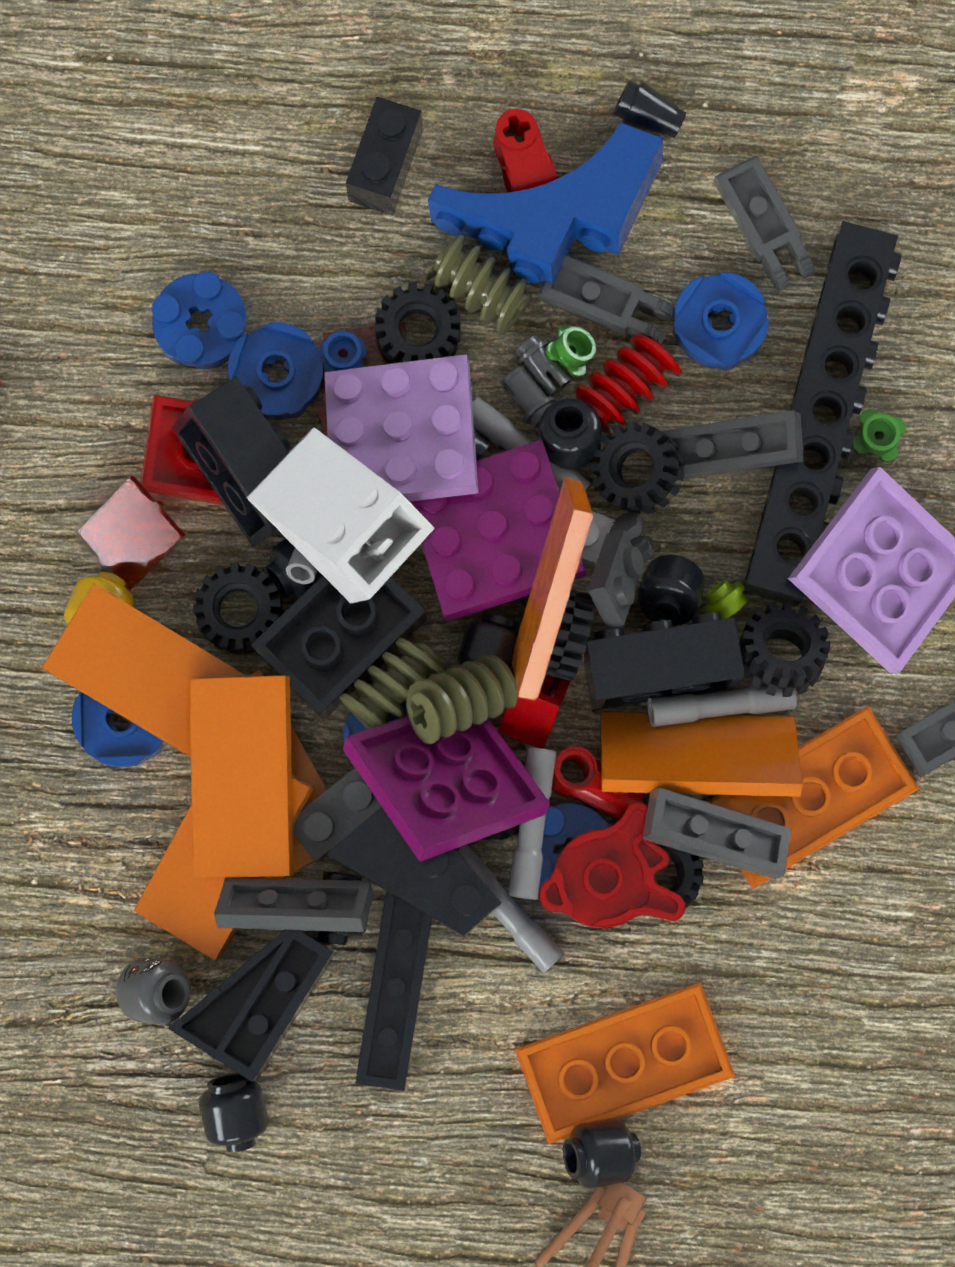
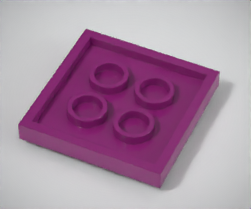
M542 439L476 461L478 494L410 501L435 528L424 539L422 546L442 613L447 622L530 595L560 495ZM581 558L574 580L587 576Z
M408 716L348 736L344 743L343 751L420 862L544 816L550 804L488 717L481 724L472 723L467 730H456L450 737L440 736L439 740L433 744L424 743L417 736Z

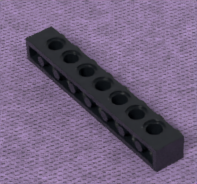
M842 221L836 234L790 410H795L801 414L803 452L806 450L818 452L824 459V467L813 470L806 467L803 462L776 465L774 467L743 584L745 587L744 593L781 603L789 602L792 603V606L796 607L804 599L805 594L788 577L830 523L824 521L828 503L836 505L839 499L844 477L837 476L836 472L840 458L848 460L853 446L855 432L849 431L848 426L852 413L859 415L865 400L867 387L859 384L863 369H872L877 354L879 342L872 341L871 338L875 324L883 325L889 308L890 298L883 296L886 281L895 280L901 262L902 253L894 252L898 235ZM852 273L865 275L869 279L871 287L868 289L854 287L849 281L848 275ZM840 317L854 319L859 326V332L855 334L843 332L837 325V319ZM829 361L842 363L847 369L848 377L843 379L831 377L825 369V363ZM820 405L831 408L836 415V422L832 424L819 422L813 414V408ZM794 495L805 496L812 504V513L805 516L796 514L790 508L789 498ZM783 540L796 543L801 551V558L793 562L784 560L778 554L777 543Z

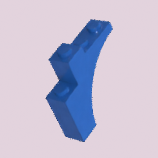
M619 122L617 129L609 140L590 159L563 177L547 184L521 191L494 194L459 191L435 184L428 198L431 222L440 230L450 235L463 233L466 236L477 239L490 250L503 251L504 249L508 251L509 267L512 268L517 277L520 279L524 277L528 283L533 284L539 283V281L542 283L547 281L552 283L553 286L562 268V262L565 256H568L575 239L581 241L590 250L596 252L609 251L617 255L620 254L663 163V138Z

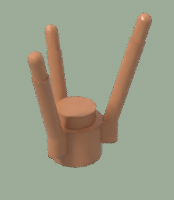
M623 1183L608 1185L606 1189L596 1187L590 1200L535 1260L536 1267H543L599 1206L602 1208L597 1216L608 1223L586 1267H598L617 1229L624 1231L625 1227L626 1231L616 1261V1267H627L637 1229L646 1214L641 1208L647 1198Z

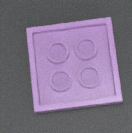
M467 354L325 372L327 437L393 486L409 502L479 493L470 363Z
M881 467L872 468L788 579L889 673H900L955 598V537Z

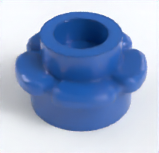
M342 330L326 338L320 346L319 353L321 358L324 359V368L327 372L362 368V360L366 357L367 350L362 339L357 338L350 331ZM345 350L348 355L345 358L339 357V352Z

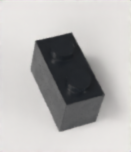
M376 97L346 180L349 202L393 216L423 132L421 110Z

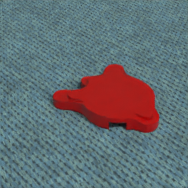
M635 801L628 805L622 817L613 825L604 829L590 830L570 841L559 855L551 877L542 883L539 888L538 898L543 908L550 912H562L583 925L603 929L623 925L635 917L645 915L669 922L679 920L685 912L683 898L673 891L658 885L654 879L655 873L669 864V854L658 844L642 839L648 805L642 801Z

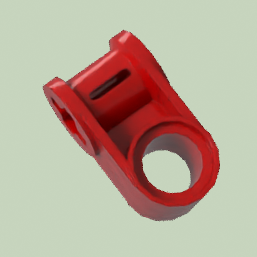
M519 108L509 109L502 113L495 127L493 145L502 170L507 193L534 188L558 179L554 163L546 151L533 115ZM514 130L517 137L524 136L523 141L517 143L513 136L507 137L508 131Z

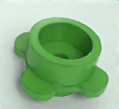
M568 324L561 325L557 329L558 337L556 340L546 346L547 356L551 360L557 361L561 367L566 368L572 377H582L586 373L585 365L587 362L593 360L597 355L595 340L587 330Z
M873 409L865 410L859 417L861 428L859 435L854 438L852 446L854 451L859 455L870 453L879 456L881 461L886 463L895 460L899 453L896 445L900 436L906 430L904 421L899 417L877 413ZM881 432L883 439L877 440L874 434Z

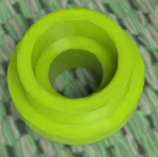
M727 579L719 582L705 593L704 598L707 603L701 610L704 614L720 612L721 619L729 618L748 602V599L743 594L744 585L741 581L730 584Z

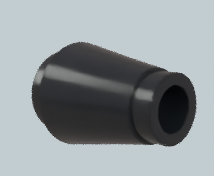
M629 80L617 102L613 115L623 119L622 124L675 138L683 124L686 112L678 109L679 107L645 82L641 81L640 84Z

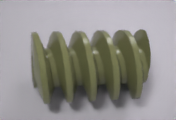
M462 233L442 250L432 265L427 280L435 277L434 286L438 291L440 289L444 291L451 287L450 299L454 302H459L467 297L465 309L469 313H474L482 308L480 318L483 323L489 324L498 318L496 332L504 335L516 323L532 298V294L529 296L524 294L527 279L523 277L513 285L508 283L512 268L508 266L498 274L494 273L493 270L497 257L492 255L486 261L480 263L478 258L481 246L478 244L468 252H464L462 249L466 236Z
M412 631L410 633L415 642L414 644L403 638H399L395 643L400 657L389 652L382 654L381 658L387 669L386 671L372 665L368 668L367 672L373 683L372 685L359 679L353 683L358 695L357 699L345 693L339 696L340 701L367 729L389 723L387 717L390 714L399 719L407 717L402 703L407 701V693L410 686L418 680L428 679L432 673H443L447 670L434 651Z
M492 654L481 655L474 661H466L459 667L448 668L443 673H436L428 679L418 680L413 683L407 693L406 707L408 718L417 736L424 743L433 744L439 740L440 736L450 737L456 730H467L472 723L481 724L487 720V717L496 718L503 713L504 707L507 709L515 708L517 688L512 672L500 658Z

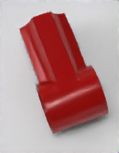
M578 746L568 747L561 751L555 759L552 791L562 797H573L618 820L622 817L628 805L635 801H642L645 793L602 792L601 762L596 760L592 753L585 748ZM571 761L580 766L583 772L581 783L574 784L564 779L561 774V764L563 762Z

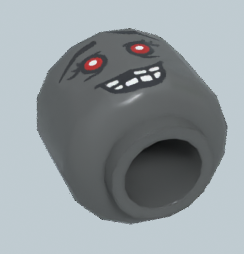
M139 958L130 962L121 972L117 981L116 997L118 1006L124 1015L136 1022L166 1025L177 1020L185 1011L190 1000L191 987L188 975L184 969L173 961Z

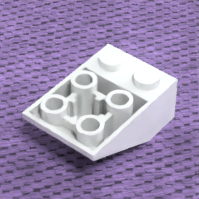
M315 427L300 440L246 497L350 603L371 599L435 529L398 490Z

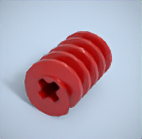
M635 334L631 338L632 349L621 347L617 351L618 362L613 359H607L602 366L604 374L593 372L589 376L590 387L578 385L574 391L576 399L589 403L598 413L602 432L611 437L612 434L607 423L611 420L624 427L626 421L621 410L626 408L637 415L640 412V408L635 400L638 395L649 402L654 400V395L649 387L651 383L656 384L662 389L668 387L663 374L665 370L678 377L682 374V370L673 356L657 340L642 334Z

